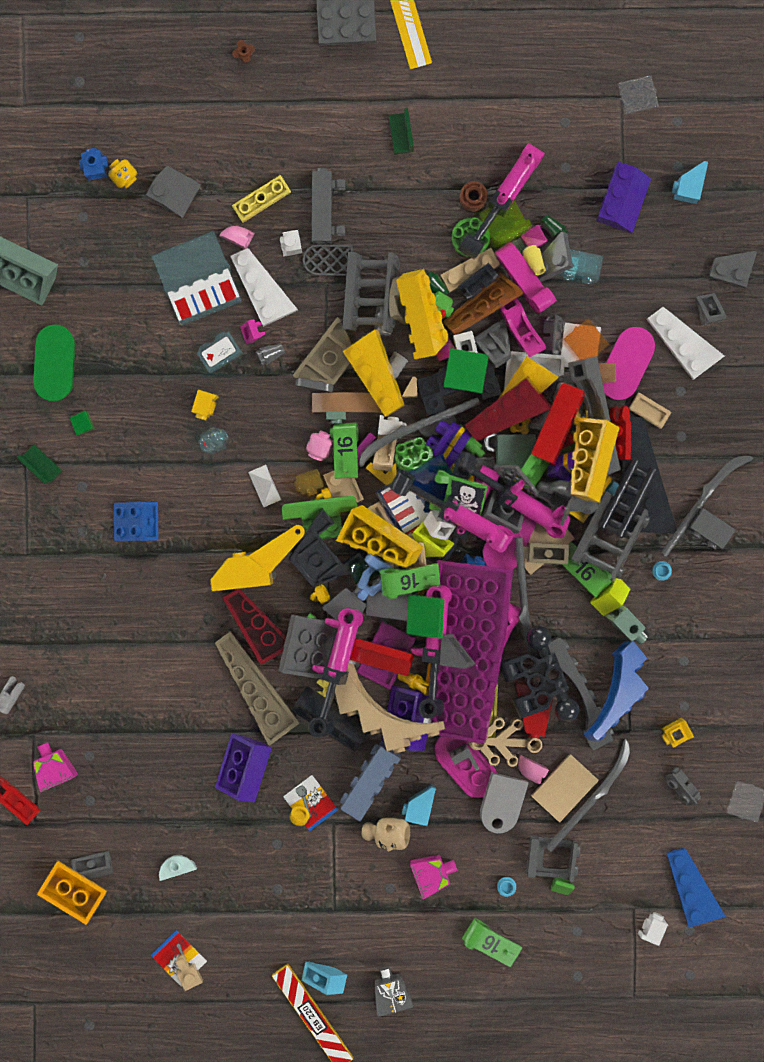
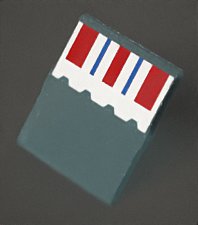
M214 231L152 256L162 280L164 292L169 297L180 326L242 302L231 274L230 265L223 255Z

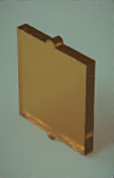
M589 319L580 326L574 327V331L564 338L579 359L598 357L599 353L609 345Z

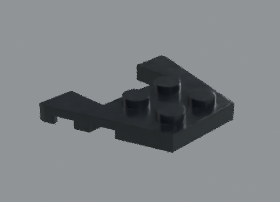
M324 509L320 510L289 556L290 561L313 588L335 580L342 575H348L358 569L369 567L359 551L342 563L319 536L334 524V521Z

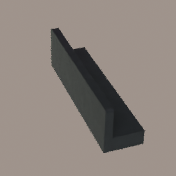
M307 686L291 711L310 723L312 719L318 718L321 715L325 697ZM332 702L328 718L333 722L334 729L329 736L355 752L362 744L368 732L363 733L361 721L353 715L347 716V713L340 714L338 705ZM320 722L319 729L323 731L324 726Z

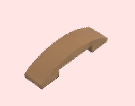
M312 393V413H326V411L383 413L370 393Z

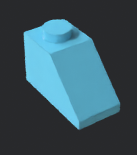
M702 162L682 175L678 181L674 182L672 193H675V200L693 204L700 200L708 162Z
M431 784L409 798L408 804L404 803L402 815H405V821L428 825L436 790L435 785Z
M305 962L302 975L303 982L326 995L342 994L347 974L334 967L312 962Z

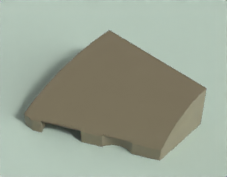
M398 277L393 278L389 294L390 317L404 325H408L409 323L405 321L406 306H402L396 282Z

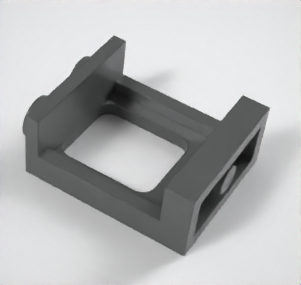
M530 835L526 865L527 877L535 878L537 875L563 878L574 882V876L577 877L578 875L576 857H580V846H578L576 840L562 839L557 845L570 848L568 868L558 869L543 866L544 848L554 837Z

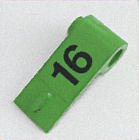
M334 424L333 428H330V437L334 439L335 479L358 478V424Z
M570 542L567 544L569 545L568 564L562 565L593 597L597 598L612 583L610 580L611 574L586 561L585 563L581 562L580 566L573 564L571 559L577 546Z
M438 563L402 571L397 568L381 570L382 595L386 596L387 599H395L398 595L440 586Z
M476 918L473 919L462 937L464 940L463 944L471 950L475 948L509 967L512 966L522 950V946L492 931L484 922Z

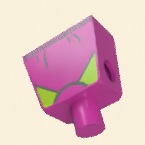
M48 742L37 747L41 758L33 761V766L40 792L78 775L62 749L52 752Z
M440 855L410 860V866L422 899L450 884L448 874L458 871L454 860L443 864Z

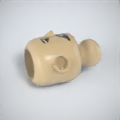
M386 817L380 819L377 825L371 822L363 824L362 838L367 841L375 839L377 847L387 849L388 852L391 850H403L408 846L410 840V826L403 819Z

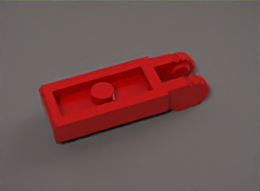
M615 406L610 411L611 423L619 427L615 442L618 460L631 459V421L628 406H621L620 408Z
M0 776V785L7 790L4 794L0 791V803L22 822L29 825L41 809Z

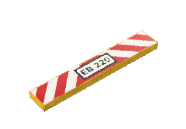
M289 964L273 973V979L331 1062L352 1061V1054Z

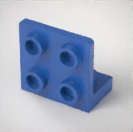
M158 502L114 503V540H158Z

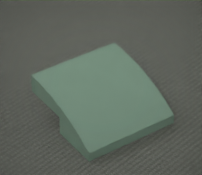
M495 435L496 465H518L522 469L536 444L535 435Z

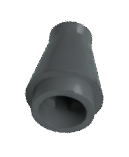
M279 343L259 348L255 354L260 365L267 366L279 356L285 354V350L282 344Z

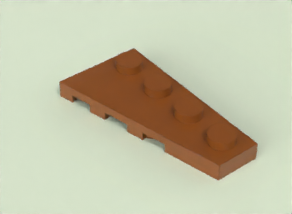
M500 272L498 274L499 277L496 278L497 281H494L488 287H482L483 291L477 294L474 299L470 298L442 323L450 332L457 335L524 293Z

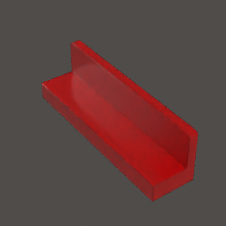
M566 383L561 384L533 448V456L546 460L547 463L555 466L574 422V417H576L585 397L583 390Z
M355 638L350 660L408 676L414 654Z

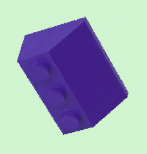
M618 162L614 167L596 221L632 234L651 178L636 167Z
M392 685L387 712L404 720L423 723L424 717L419 712V705L429 695H425L417 689L413 690ZM422 734V739L410 741L411 745L406 746L405 749L425 751L428 734Z
M231 733L215 788L238 801L255 802L272 747L260 741Z

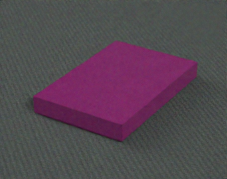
M382 621L372 642L409 653L416 638ZM360 663L356 671L358 674L388 689H391L398 675L397 673Z

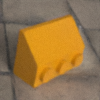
M57 861L37 895L87 925L107 890L60 861Z

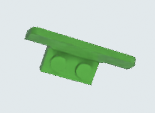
M354 496L290 503L282 506L283 520L302 517L303 528L306 533L320 510L324 509L334 521V524L319 536L322 539L337 538L342 529L340 512L351 511V509L358 507Z

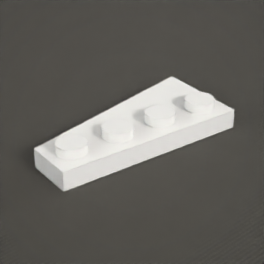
M248 248L231 256L263 327L298 311Z
M664 307L647 319L692 380L724 357L722 353Z

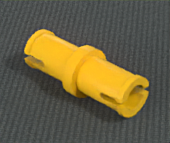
M410 672L408 676L398 674V679L407 683L411 689H417L425 695H429V691H427V689L429 690V683L423 680L420 675H414Z

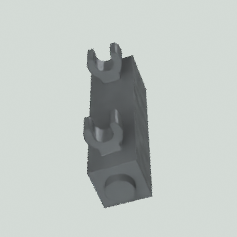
M318 168L317 171H312L313 244H332V236H345V226H332V190H345V180H332V171H328L326 168Z

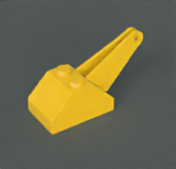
M295 525L248 556H246V552L233 553V557L228 558L212 577V591L273 584L272 571L304 536L305 529L301 525ZM296 529L301 531L299 535L295 533Z

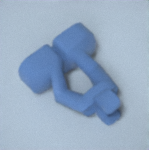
M369 553L365 561L370 567L363 572L357 584L360 588L357 595L362 601L368 595L374 596L381 590V579L380 582L373 586L368 585L370 575L375 570L380 572L383 569L394 568L378 556Z

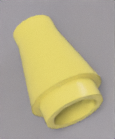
M532 245L523 250V258L535 275L543 274L546 268L540 249L536 245Z

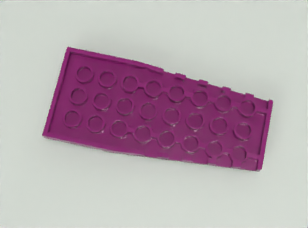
M438 560L440 586H447L452 593L451 600L448 603L446 635H454L475 662V665L464 669L438 664L436 697L443 701L444 711L441 715L431 718V723L443 721L445 729L439 730L440 734L438 736L483 744L487 739L506 637L513 570ZM439 591L437 592V598H441Z

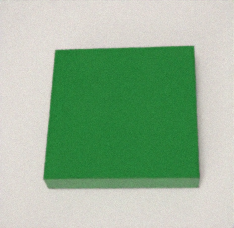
M450 348L444 387L482 394L489 355Z
M408 595L406 634L438 639L443 638L445 599Z

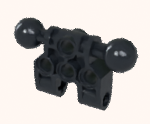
M534 626L528 631L526 638L529 646L538 650L540 657L536 658L525 652L502 661L500 664V670L505 682L525 677L526 684L530 688L528 693L512 700L519 718H525L548 709L553 696H556L558 703L555 706V715L562 722H572L579 715V705L575 700L568 698L566 693L569 689L555 652L551 653L548 646L551 642V633L544 626ZM526 658L533 660V664L529 668L523 666V661ZM551 669L558 671V675L554 679L548 677ZM533 676L540 678V682L536 686L530 684V679ZM541 694L547 696V700L543 704L537 702V698Z

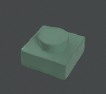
M326 411V419L331 421V424H342V421H346V411Z

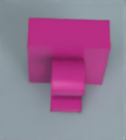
M250 320L240 326L246 344L253 343L265 335V332L260 333L257 327L262 325L261 322L255 323V320Z

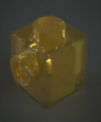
M318 469L295 476L297 479L294 481L297 492L301 491L302 495L306 494L309 497L318 494V489L324 488Z

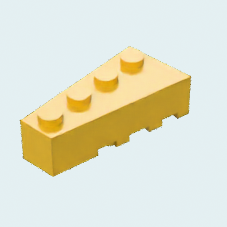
M424 269L404 273L396 282L402 306H406L405 321L411 327L412 335H409L410 342L414 343L416 352H413L414 359L434 356L447 343L448 333L443 327L442 315L437 309L436 298L431 291L429 277L425 274Z
M375 329L345 349L343 353L386 417L403 407L404 402L386 355L379 330Z
M574 417L576 433H574L573 441H575V452H573L572 458L574 460V469H572L571 494L584 501L600 503L619 427L608 420Z
M363 505L351 509L336 540L340 543L349 544L350 547L365 550L371 555L383 557V559L405 568L416 563L424 546Z

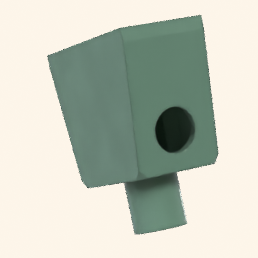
M622 605L618 609L604 615L629 640H635L638 644L646 641L647 635L643 632L645 626L625 606Z

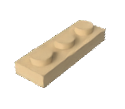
M492 248L480 253L475 260L471 258L441 274L440 277L450 293L458 289L461 283L488 262L493 269L499 267L500 263Z

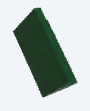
M404 108V113L389 115L394 155L414 151L408 108Z
M35 444L24 455L17 457L44 484L50 485L63 472Z

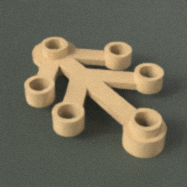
M496 716L492 719V724L489 725L485 743L480 744L468 741L472 749L481 750L492 766L498 765L500 758L496 753H492L487 745L496 746L506 758L507 764L511 767L518 764V758L506 746L527 747L532 753H537L542 749V742L537 738H508L516 730H520L523 727V722L519 717H514L511 720V725L496 737H489L494 731L503 728L505 725L502 717ZM501 720V724L495 725L496 721ZM516 721H520L518 726H514ZM533 740L536 741L534 745H530ZM492 757H497L495 761H491ZM511 758H515L514 762H509Z

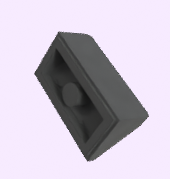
M109 851L71 860L72 869L87 879L114 873Z

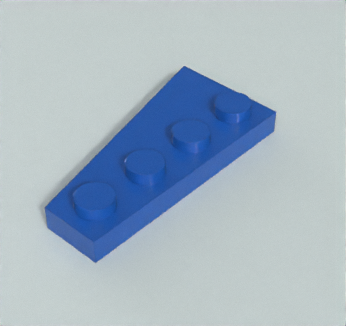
M680 848L667 852L666 855L688 927H694L726 917L687 850Z

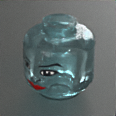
M213 426L200 434L198 442L203 452L214 455L226 448L228 435L224 429L220 430L218 427Z

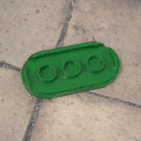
M49 325L43 328L36 338L34 388L40 397L52 402L61 401L69 395L73 388L75 339L71 332L61 325Z

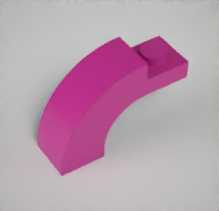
M517 298L499 308L512 336L529 358L546 349L545 343L530 324L522 304Z

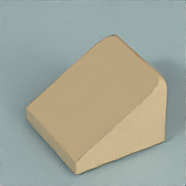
M412 377L402 398L417 397L416 377Z

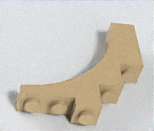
M348 664L347 671H349L346 685L336 686L335 694L340 714L347 713V716L359 714L363 733L370 731V734L373 735L382 732L387 751L393 750L394 753L403 752L406 746L411 745L410 741L422 739V734H428V737L439 735V730L445 729L443 721L434 723L412 722L401 719L384 710L364 689L354 664Z

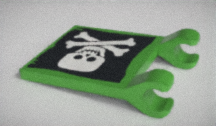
M441 470L438 471L435 476V482L448 484L445 501L450 495L461 501V505L481 516L488 486L449 475ZM430 503L429 508L431 510H441L437 506Z

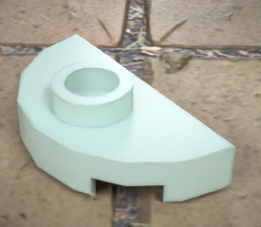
M174 855L166 859L161 866L159 879L162 881L194 871L197 867L189 858L183 855Z

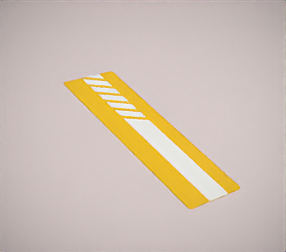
M390 0L410 69L431 64L432 60L414 0Z

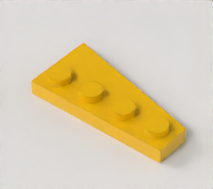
M526 356L500 397L527 376H529L541 393L555 382L559 376Z

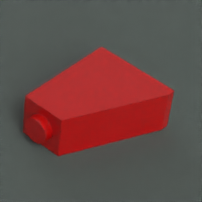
M515 681L517 697L530 691L526 683ZM541 694L537 698L539 704H543L547 700L545 694ZM552 702L548 709L522 718L524 731L528 733L529 737L539 739V736L545 737Z

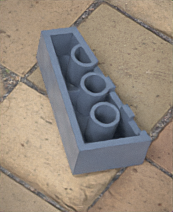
M382 741L379 745L375 744L370 751V754H372L369 761L365 760L360 767L362 771L360 776L354 777L350 784L352 789L348 794L345 792L340 800L342 804L341 810L361 821L372 804L374 795H377L382 789L384 779L389 778L394 763L398 764L401 759L400 752L387 751L385 743Z

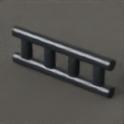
M636 459L631 460L598 525L603 530L606 529L607 525L618 529L616 536L620 538L624 537L657 471L653 467H649L647 472L637 468L639 461ZM633 474L643 478L639 489L628 484ZM624 491L635 495L631 505L620 501ZM616 508L626 512L622 523L611 518Z

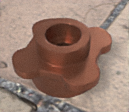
M239 40L236 50L233 51V57L248 63L252 53L255 51V47L252 44H246L243 40Z

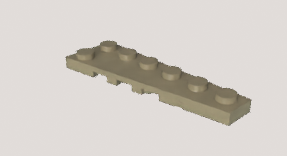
M231 631L215 642L252 715L256 719L267 744L270 746L300 723Z

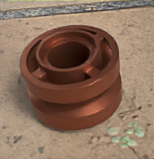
M475 181L465 184L460 193L462 207L470 212L482 209L487 200V190L484 185ZM470 193H476L479 199L476 201H472L469 199L468 195Z

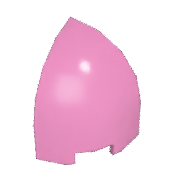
M230 226L224 229L219 237L243 249H247L255 233L243 227Z
M519 754L518 769L521 774L528 780L540 784L542 777H546L549 771L548 768Z

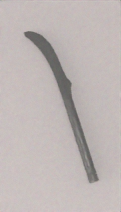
M474 398L408 426L401 425L397 430L367 446L359 458L360 467L376 451L388 443L480 405L479 399Z
M738 456L730 460L708 484L703 486L701 496L662 549L661 555L664 557L668 556L723 479L736 468L752 461L753 457Z
M515 537L521 604L518 618L522 625L527 651L530 655L538 658L540 657L538 650L530 647L526 638L531 627L528 611L522 537Z
M626 739L622 742L619 757L609 775L546 846L550 852L556 848L596 801L608 793L610 786L628 761L630 751Z

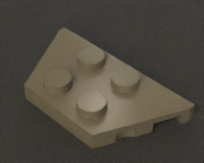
M338 317L292 375L294 378L308 379L334 386L351 363L343 351L352 344Z

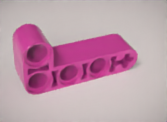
M511 241L494 252L498 261L515 285L524 293L522 295L537 314L557 301L550 289L544 288Z

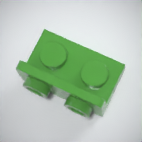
M531 454L521 470L531 483L536 486L550 463Z

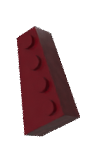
M527 376L469 421L465 427L475 440L478 441L551 409L552 406L529 376Z
M240 588L222 598L260 665L283 653L286 636Z

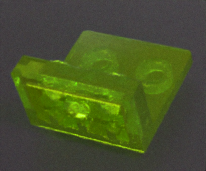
M514 200L505 216L502 217L497 214L487 231L495 247L498 248L529 231L532 228V224L529 219L525 221ZM488 208L479 214L482 222L492 209Z

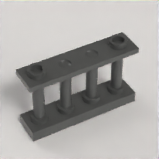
M348 252L343 317L344 330L357 332L359 325L383 326V331L393 333L396 320L390 317L389 294L393 278H397V270L400 268V260L397 255L388 252V260H363L362 255L356 252ZM387 268L386 279H362L361 269ZM361 287H386L385 299L360 298L359 292ZM360 306H384L383 318L359 317L358 308Z
M605 492L571 560L577 566H580L581 562L585 563L586 561L611 573L610 580L615 583L616 579L621 578L624 572L622 567L642 527H647L650 518L646 509H644L641 516L635 513L632 520L637 522L633 533L628 530L626 531L624 538L629 539L624 550L598 538V535H596L599 529L598 525L613 498V494ZM618 508L614 511L624 517L626 515V512ZM610 525L606 527L611 532L617 533L618 529ZM590 545L599 546L620 556L616 567L589 555L587 551Z

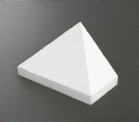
M266 465L248 472L263 507L281 500Z

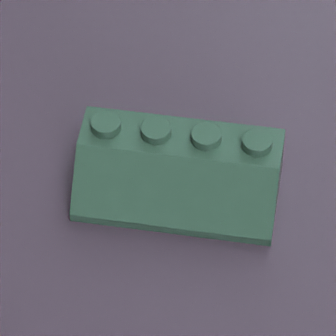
M0 237V285L43 305L55 281L58 264Z

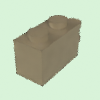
M528 543L527 547H523L524 558H527L529 563L568 564L569 545Z

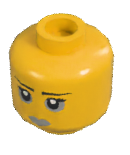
M117 159L109 166L111 170L108 176L117 187H125L127 189L137 180L135 177L137 171L128 160L119 161Z

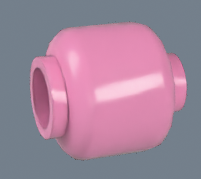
M324 431L311 434L306 446L308 455L311 458L322 461L330 456L334 441L329 438L330 434Z

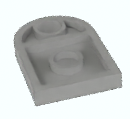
M491 772L480 808L481 822L489 831L504 833L514 827L529 782L527 780ZM494 819H501V823L499 826H492V822Z

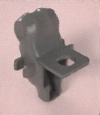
M571 480L555 481L553 483L541 481L536 487L538 498L547 501L555 509L560 506L565 507L560 524L562 526L571 511L591 514L599 506V502L584 501L572 495Z

